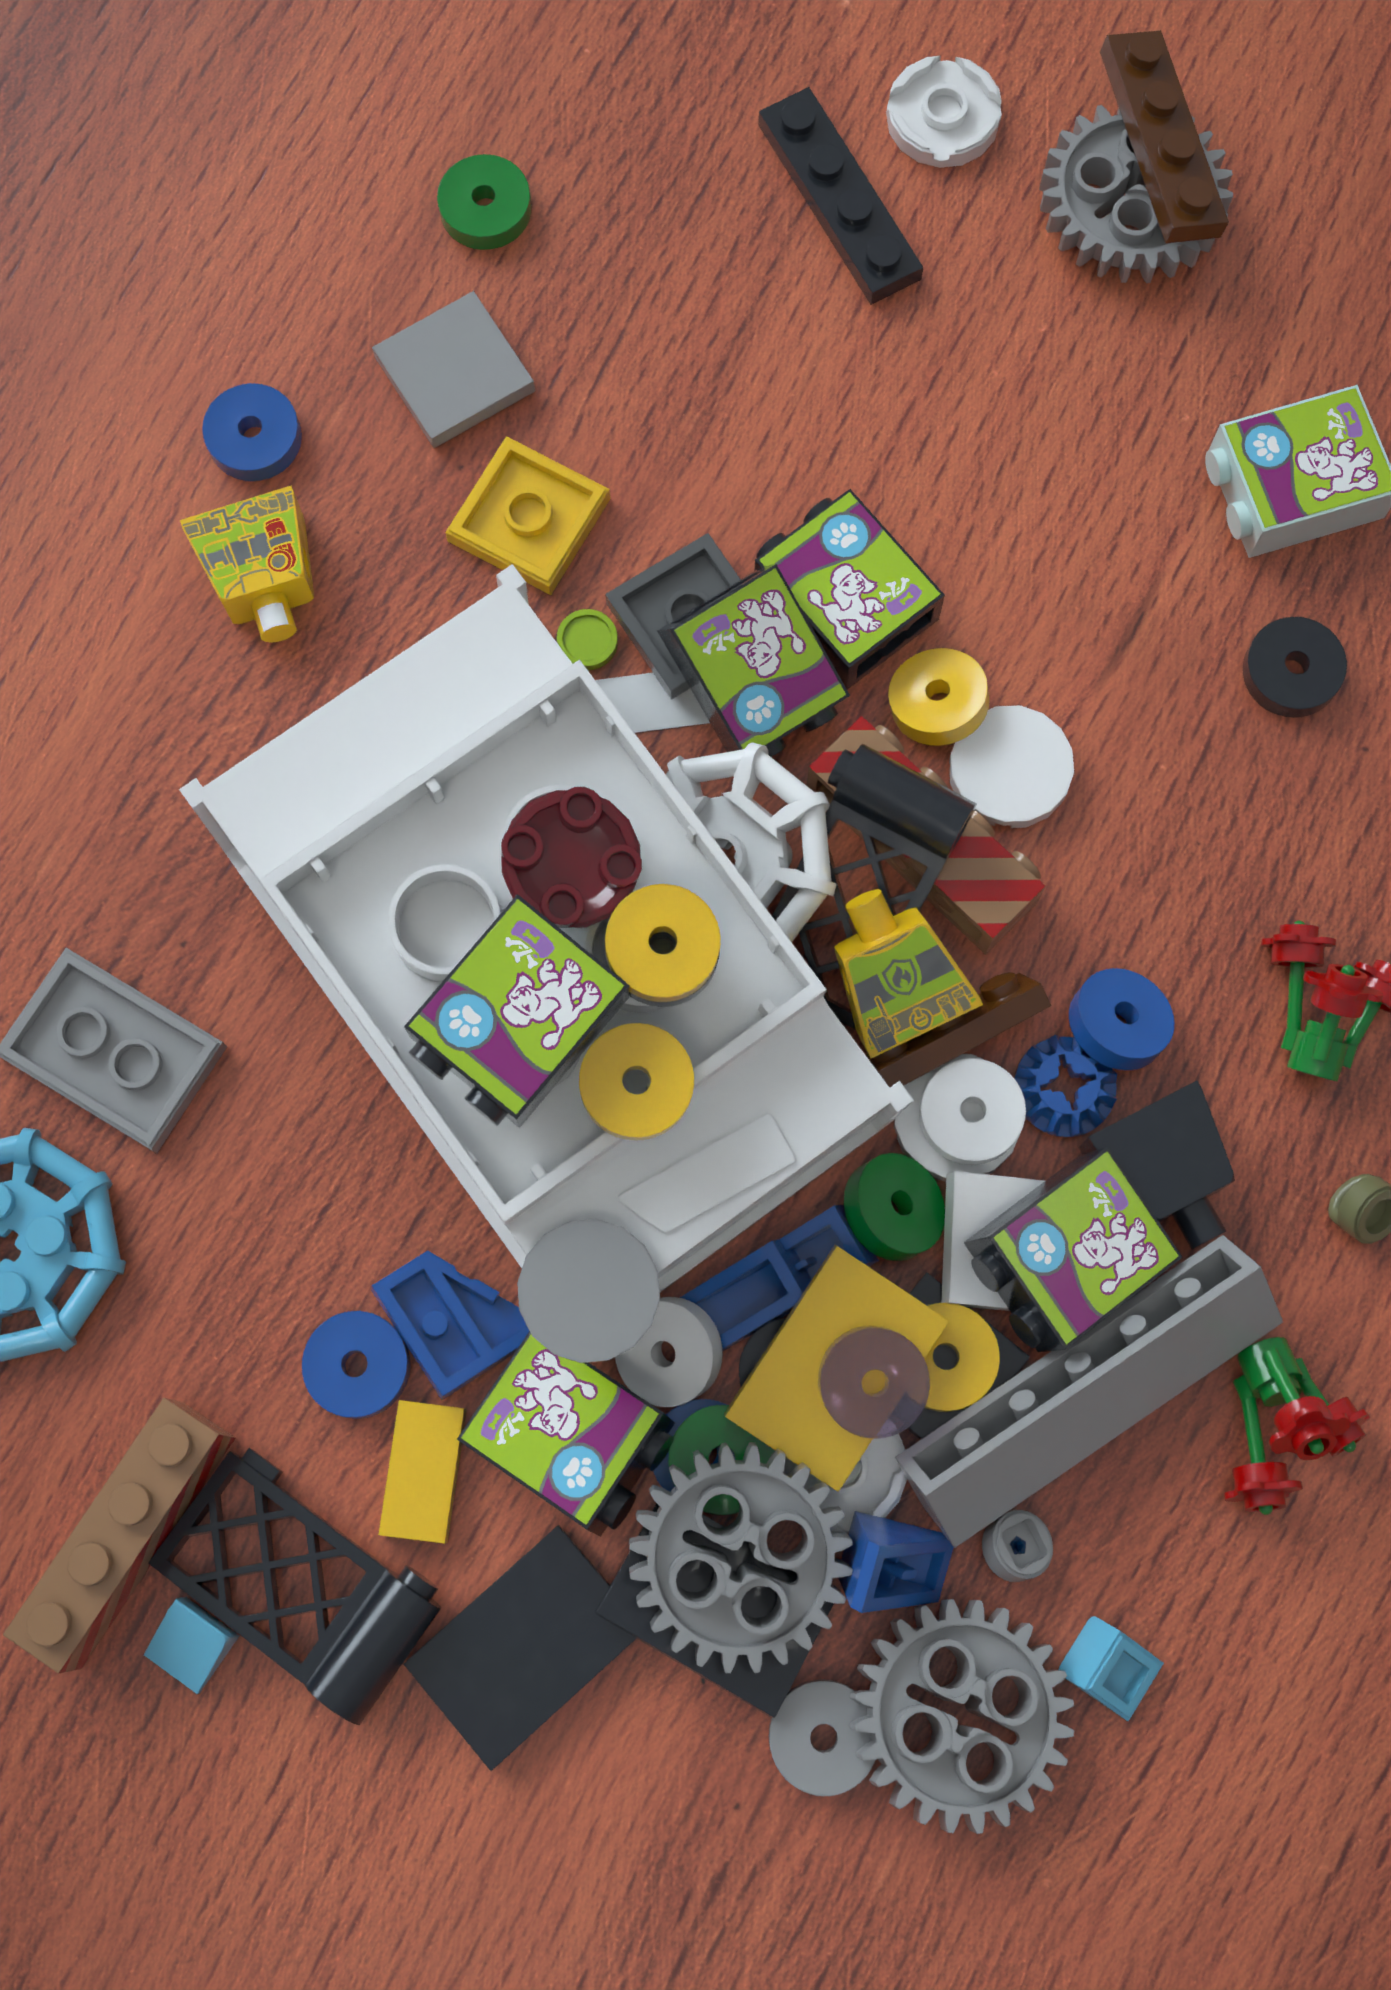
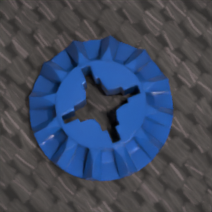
M1053 1035L1032 1046L1021 1059L1014 1079L1018 1083L1025 1100V1117L1032 1125L1050 1135L1075 1137L1094 1130L1107 1118L1117 1101V1073L1112 1068L1090 1057L1080 1047L1075 1037ZM1060 1061H1062L1063 1067L1067 1068L1071 1078L1081 1077L1082 1080H1091L1075 1092L1074 1111H1072L1070 1101H1066L1063 1092H1052L1051 1089L1041 1091V1088H1046L1049 1083L1054 1082L1058 1078Z

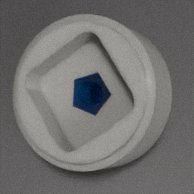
M1014 1510L1005 1513L986 1527L982 1538V1551L989 1568L998 1577L1009 1582H1022L1041 1575L1048 1568L1053 1555V1542L1048 1528L1040 1518L1028 1511Z

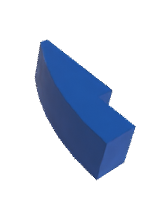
M834 1205L784 1237L770 1241L680 1298L693 1302L710 1316L717 1327L722 1342V1351L753 1335L763 1326L790 1314L834 1245H837L868 1267L879 1260L876 1255L867 1250L858 1241L852 1232L845 1215L844 1205Z

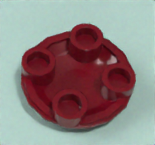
M587 787L556 790L530 801L512 819L501 842L502 875L512 898L514 899L518 894L559 928H587L610 918L617 905L633 892L642 870L640 843L630 820L613 803L600 797L594 790Z

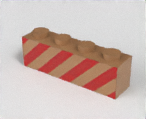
M862 716L809 766L807 786L814 792H823L830 804L836 788L827 782L838 758L845 749L855 754L860 745L865 744L948 788L945 782L928 767L919 769L903 755L904 748L901 742L890 730L882 725L874 728ZM974 810L966 829L945 863L927 900L986 955L1038 903L1046 886L1039 880L1041 874L1033 862L1018 851H1014L1012 854L993 838L995 832L989 822ZM847 824L861 839H863L860 830ZM873 838L878 854L894 849ZM905 854L885 859L915 889L917 888L927 869L926 865Z
M163 1398L5 1630L3 1636L58 1674L82 1669L151 1566L148 1562L197 1497L236 1437L185 1403Z

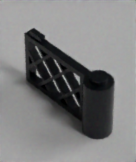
M865 744L860 745L855 754L845 749L831 771L827 783L834 786L836 790L830 807L826 811L828 839L838 820L860 830L869 857L835 867L829 849L831 882L837 884L834 898L839 913L808 922L799 932L808 965L825 988L822 973L838 969L839 964L838 961H833L819 966L808 930L842 921L847 938L856 934L852 920L845 908L846 901L837 874L871 864L878 888L882 891L893 916L897 915L894 904L907 900L910 901L905 910L916 907L920 912L977 806V803ZM873 838L894 849L878 854ZM905 854L927 866L916 890L891 897L880 861ZM802 857L797 870L805 873L804 859ZM787 886L772 915L775 921L799 889ZM826 990L824 999L840 1022L856 1030L851 1009L829 998Z
M249 1448L243 1457L229 1451L148 1564L303 1683L307 1690L323 1705L345 1720L360 1725L440 1611L441 1606L432 1599L439 1588L407 1565L400 1574L390 1570L277 1485L276 1481L283 1472L253 1449ZM237 1473L254 1486L257 1515L223 1521L221 1494ZM267 1497L284 1510L269 1512ZM210 1512L211 1523L199 1525L206 1514ZM295 1517L305 1525L309 1554L274 1560L270 1522ZM258 1524L262 1563L228 1569L224 1531ZM212 1533L215 1572L192 1576L173 1561L190 1537ZM319 1536L336 1549L320 1552ZM347 1556L366 1571L350 1596L326 1600L322 1561ZM310 1563L314 1603L280 1609L276 1569ZM263 1572L268 1611L243 1616L232 1606L229 1578ZM217 1581L218 1595L202 1583ZM341 1607L329 1624L327 1609ZM316 1612L319 1640L305 1660L301 1661L284 1647L281 1618ZM269 1620L270 1636L254 1623Z

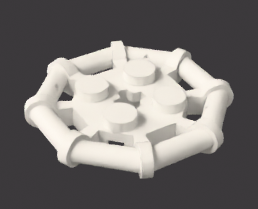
M750 743L742 750L691 759L677 756L667 763L669 771L666 773V776L717 844L726 850L731 848L732 845L734 846L736 851L734 866L765 908L769 906L784 884L799 889L776 920L792 943L826 896H834L837 885L831 882L825 813L829 809L830 804L825 794L811 790L770 757L766 746L756 743ZM734 777L731 792L722 793L724 796L714 798L703 796L700 782ZM762 782L788 805L772 815L752 798L759 783ZM801 826L805 873L789 868L792 861V849L786 841V832Z

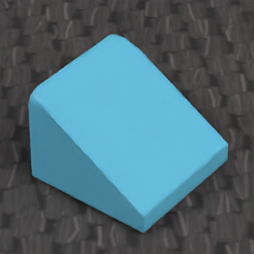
M180 1597L176 1598L168 1609L144 1656L193 1692L200 1694L240 1635L189 1598Z
M1092 1616L1086 1622L1058 1670L1066 1672L1067 1677L1065 1679L1126 1721H1129L1164 1663L1122 1631L1096 1616Z

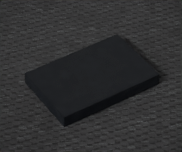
M655 1503L651 1511L657 1512L660 1506ZM702 1514L703 1520L710 1526L724 1527ZM642 1527L638 1536H647L650 1530ZM687 1530L683 1534V1539L686 1542L703 1545L723 1552L729 1560L731 1571H737L742 1562H747L768 1571L776 1578L788 1583H792L797 1579V1573L792 1570L778 1568L758 1561L753 1556L747 1541H743L739 1550H731L695 1531ZM629 1550L595 1614L767 1716L775 1718L809 1651L800 1646L794 1639H791L785 1643L788 1663L782 1665L776 1659L773 1652L768 1650L762 1652V1665L758 1673H754L747 1655H738L731 1674L725 1673L721 1653L713 1651L703 1667L698 1666L695 1660L696 1643L691 1641L682 1650L675 1653L671 1650L670 1642L676 1628L671 1625L656 1633L651 1629L650 1621L660 1609V1606L638 1607L636 1596L644 1588L651 1585L650 1581L630 1579L629 1567L647 1560V1556ZM689 1561L680 1568L677 1573L676 1582L686 1591H702L713 1580L714 1569L705 1561ZM766 1586L753 1587L746 1592L742 1599V1612L755 1618L766 1616L772 1612L776 1605L777 1592ZM825 1601L822 1609L828 1616L834 1603ZM811 1622L805 1629L813 1646L822 1627Z
M557 1525L403 1665L489 1770L492 1771L637 1638L595 1614L610 1584L561 1526Z

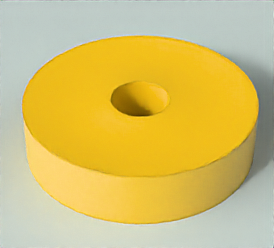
M948 648L926 650L907 659L894 673L888 691L892 716L899 730L908 738L926 745H947L968 737L984 721L990 703L987 678L979 663L961 651ZM937 693L948 694L942 700L935 701L930 699Z
M671 884L645 886L626 896L611 914L605 934L606 958L611 971L630 985V993L654 1002L680 1000L700 989L715 969L721 945L718 922L706 902L690 890ZM658 932H666L674 937L677 945L668 954H658L651 949L649 945L650 938Z
M630 1023L614 1027L603 1033L592 1043L582 1060L579 1072L581 1100L590 1118L605 1132L626 1140L638 1141L655 1138L672 1129L681 1120L689 1107L694 1089V1071L691 1060L682 1044L670 1033L659 1027L644 1023ZM641 1070L648 1075L651 1084L644 1093L632 1094L624 1088L622 1080L629 1071Z
M953 1303L931 1304L928 1307L948 1319L949 1323L906 1387L904 1393L913 1402L929 1410L938 1412L961 1410L979 1401L992 1387L1000 1364L998 1342L988 1323L973 1310ZM947 1345L955 1351L957 1362L954 1368L943 1370L934 1363L933 1352L937 1346Z

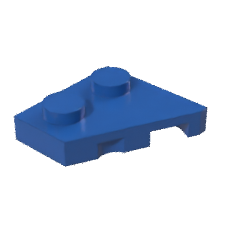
M430 1251L424 1252L371 1286L372 1293L441 1400H444L512 1356L529 1333V1329L518 1306L500 1297L497 1290L478 1279H469L457 1272L454 1265Z

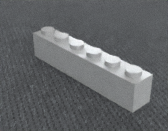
M1224 1235L1220 1236L1139 1291L1066 1350L1049 1352L896 1456L898 1464L924 1510L953 1547L956 1548L1283 1323L1261 1266Z

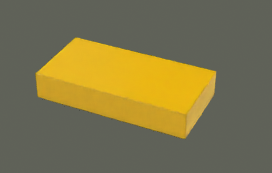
M399 1400L378 1535L448 1544L462 1443L457 1438L464 1429L467 1409Z

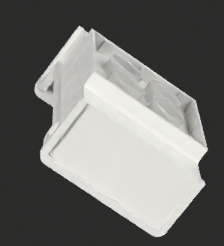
M512 564L496 575L498 588L204 787L195 778L179 790L520 1267H523L526 1255L544 1234L569 1221L598 1219L624 1227L645 1245L658 1270L659 1292H662L881 1131L905 1110L914 1099L900 1081L892 1087L887 1085L824 999L827 989L580 659L572 664L528 604L526 581ZM573 787L592 789L600 797L613 803L630 820L640 843V857L642 859V870L633 892L642 887L655 884H671L688 889L706 902L715 915L720 929L721 945L717 968L711 981L701 993L685 1003L669 1007L650 1006L638 1002L629 996L628 1000L592 1041L593 1043L599 1036L614 1027L630 1023H644L667 1031L686 1050L694 1071V1089L689 1107L681 1120L672 1129L652 1139L635 1141L615 1137L602 1130L588 1115L581 1100L579 1072L582 1060L592 1043L520 1128L507 1117L496 1126L464 1099L472 1089L451 1071L443 1080H440L409 1054V1051L416 1042L409 1037L404 1026L513 900L503 878L501 868V842L512 819L530 801L556 790H569ZM610 918L587 928H560L608 967L605 951V934ZM657 938L650 944L651 949L658 954H668L676 947L668 938ZM641 1070L629 1071L622 1080L624 1088L632 1094L644 1093L651 1084L648 1075ZM767 1113L771 1114L796 1157L794 1163L668 1233L661 1232L618 1201V1196L623 1192Z

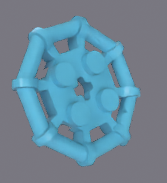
M23 1128L18 1135L0 1139V1165L14 1163L12 1180L0 1183V1237L6 1238L11 1231H15L19 1236L14 1245L21 1251L19 1258L15 1262L9 1259H4L0 1262V1334L2 1318L12 1316V1313L24 1310H35L41 1326L0 1335V1362L58 1348L66 1352L77 1344L75 1336L116 1275L124 1274L126 1261L120 1259L108 1191L112 1186V1182L104 1171L96 1173L41 1137L40 1130ZM39 1168L71 1187V1190L58 1202L33 1187ZM85 1210L92 1253L77 1252L76 1244L71 1239L69 1227H73L71 1216ZM74 1268L87 1271L60 1311L52 1302Z

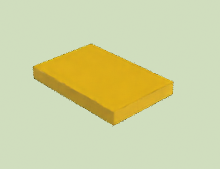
M834 1245L724 1415L774 1450L777 1448L783 1450L785 1457L795 1464L799 1465L804 1462L810 1468V1474L839 1492L946 1328L949 1320L837 1245Z

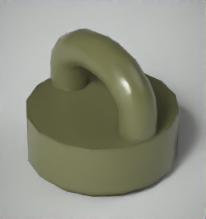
M1361 1174L1350 1178L1336 1190L1330 1199L1328 1207L1330 1219L1343 1231L1361 1243L1372 1244L1383 1239L1391 1233V1184L1379 1176L1371 1174Z

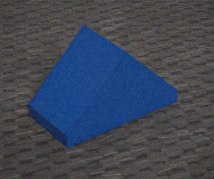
M855 1511L848 1536L852 1539V1546L844 1550L841 1559L853 1569L852 1575L838 1577L850 1607L860 1613L939 1602L954 1548L946 1536L939 1531Z

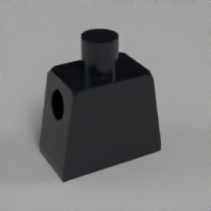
M1198 1081L1090 1135L1079 1146L1082 1154L1108 1147L1158 1222L1160 1223L1173 1216L1191 1250L1226 1232L1225 1227L1207 1197L1234 1182V1173L1204 1092Z

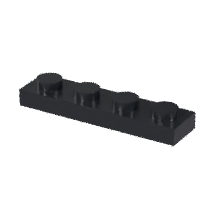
M810 87L760 110L758 119L760 129L870 305L920 281L923 273L922 264Z

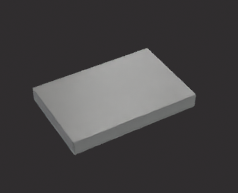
M65 948L1 1041L0 1058L157 1154L227 1046L191 1022L70 949Z

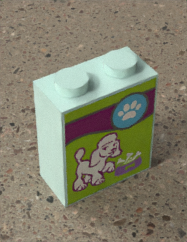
M1358 385L1220 424L1211 446L1206 452L1205 463L1210 481L1214 486L1221 487L1228 504L1226 517L1230 532L1235 539L1242 540L1249 558L1383 519L1391 508V464Z

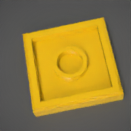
M506 436L446 530L447 541L501 570L513 564L526 583L552 595L610 501V489Z

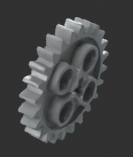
M1102 105L1097 106L1093 123L1079 115L1076 117L1073 133L1062 130L1059 134L1056 148L1049 149L1039 190L1043 191L1040 211L1050 213L1046 226L1048 233L1063 231L1058 247L1060 251L1069 250L1075 246L1080 249L1076 265L1079 267L1094 258L1099 261L1097 276L1101 278L1111 266L1119 268V277L1122 283L1127 282L1132 269H1139L1144 281L1151 283L1156 267L1160 266L1163 272L1169 278L1175 276L1180 261L1192 268L1196 264L1200 251L1210 252L1216 238L1165 244L1119 107L1117 115L1111 116ZM1211 131L1203 132L1198 136L1228 217L1227 211L1233 198V192L1227 190L1233 175L1232 170L1220 169L1226 153L1224 149L1207 151L1213 133ZM1087 184H1095L1101 188H1094ZM1124 225H1131L1138 228L1139 230H1131L1126 228Z
M725 1442L720 1444L719 1462L712 1465L708 1463L705 1456L699 1450L693 1452L696 1472L688 1476L682 1469L672 1464L669 1470L675 1487L671 1492L656 1485H652L649 1488L654 1501L660 1506L657 1512L649 1510H637L636 1520L643 1527L650 1530L647 1536L629 1538V1549L647 1556V1560L629 1567L630 1579L650 1581L651 1585L644 1588L636 1596L638 1607L659 1605L660 1609L650 1621L651 1629L656 1633L673 1625L676 1629L670 1642L671 1650L677 1653L693 1641L696 1643V1664L700 1667H703L709 1660L713 1651L721 1653L724 1671L730 1674L735 1666L738 1655H747L754 1673L760 1672L762 1652L771 1650L776 1659L782 1665L788 1663L786 1642L794 1639L800 1646L809 1651L813 1646L805 1628L811 1622L826 1629L832 1627L830 1619L822 1609L824 1602L845 1603L846 1597L831 1583L833 1578L852 1575L853 1569L847 1562L835 1558L834 1553L852 1546V1539L848 1534L830 1531V1528L838 1524L845 1517L844 1512L839 1506L820 1509L819 1506L824 1502L831 1490L824 1482L815 1484L808 1489L804 1488L810 1473V1468L804 1462L797 1465L788 1474L785 1473V1453L783 1450L777 1448L768 1462L764 1464L760 1463L757 1445L754 1442H749L743 1460H734L733 1454ZM715 1495H731L739 1501L740 1506L739 1514L735 1521L722 1528L712 1527L707 1524L702 1518L703 1507L707 1501ZM784 1520H791L800 1524L803 1533L801 1541L795 1549L786 1553H778L768 1548L767 1536L773 1525ZM687 1530H692L731 1550H739L743 1541H747L753 1556L758 1561L778 1568L792 1570L797 1573V1579L792 1583H788L776 1578L768 1571L747 1562H742L737 1571H731L729 1560L723 1552L703 1545L686 1542L683 1539V1534ZM693 1560L705 1561L714 1569V1576L710 1585L698 1592L686 1591L676 1582L677 1573L680 1568ZM757 1586L770 1587L777 1592V1602L772 1612L759 1618L750 1617L742 1612L741 1602L746 1592Z
M954 1599L941 1600L939 1608V1620H936L926 1605L916 1606L914 1611L917 1627L913 1629L902 1619H893L890 1623L897 1642L891 1644L881 1639H873L871 1645L881 1657V1662L878 1666L858 1664L857 1670L872 1682L870 1690L850 1692V1699L867 1706V1716L850 1722V1729L869 1733L871 1739L870 1742L856 1752L857 1758L861 1760L878 1759L881 1765L869 1779L871 1784L876 1787H882L894 1781L896 1786L891 1794L889 1804L900 1810L915 1798L913 1820L923 1825L929 1822L938 1809L940 1828L948 1833H954L961 1814L964 1816L969 1831L976 1834L983 1833L985 1812H989L998 1825L1007 1827L1010 1825L1009 1803L1013 1802L1020 1809L1031 1813L1035 1810L1028 1789L1032 1785L1051 1792L1054 1789L1050 1778L1043 1771L1046 1763L1067 1765L1068 1760L1062 1753L1054 1749L1053 1745L1055 1738L1074 1736L1073 1729L1057 1723V1713L1073 1707L1074 1701L1054 1696L1052 1689L1067 1677V1674L1063 1670H1045L1042 1664L1053 1650L1050 1644H1040L1031 1648L1027 1646L1033 1631V1626L1030 1623H1020L1010 1632L1007 1630L1009 1610L1006 1608H996L988 1620L985 1621L982 1601L969 1600L961 1618ZM941 1647H946L954 1654L958 1668L953 1681L946 1686L940 1687L930 1675L929 1664L934 1652ZM1008 1676L1018 1688L1019 1699L1015 1709L1008 1715L1002 1716L993 1705L992 1692L996 1683L1003 1677ZM910 1684H914L944 1701L965 1704V1709L968 1712L1015 1732L1017 1736L1016 1742L1010 1745L979 1728L958 1725V1720L954 1716L910 1698L906 1693V1689ZM915 1713L924 1714L929 1720L932 1729L928 1745L919 1752H911L905 1745L902 1735L904 1724ZM984 1742L992 1751L994 1759L993 1768L985 1779L975 1782L967 1772L966 1759L972 1747Z

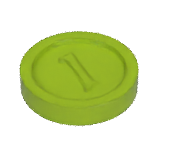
M582 609L569 614L561 622L557 631V643L572 664L580 659L587 670H594L606 665L615 655L618 646L617 630L612 620L604 613L593 609Z

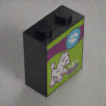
M851 489L834 501L831 498H825L817 503L806 514L801 526L787 536L784 533L773 536L760 548L756 555L754 571L760 567L777 564L847 690L940 618L945 594Z
M777 564L760 567L657 630L727 752L742 750L748 744L756 743L766 746L768 755L772 757L786 747L783 737L803 726L806 732H809L829 722L838 714L834 706L850 696Z
M517 894L404 1026L409 1037L416 1042L409 1051V1054L440 1080H443L451 1071L472 1089L464 1099L493 1124L498 1126L507 1117L520 1128L628 1000L630 985Z
M1108 1147L1079 1155L964 1242L973 1256L971 1265L976 1276L989 1290L998 1292L1012 1313L1009 1315V1321L1014 1332L1026 1345L1035 1348L1038 1353L1066 1350L1182 1258V1255Z
M529 1331L457 1440L586 1530L601 1537L607 1526L611 1529H616L630 1512L636 1499V1494L631 1492L645 1468L654 1471L666 1457L674 1440V1437L668 1433L675 1422L664 1412L589 1362L579 1363L554 1355L537 1341Z

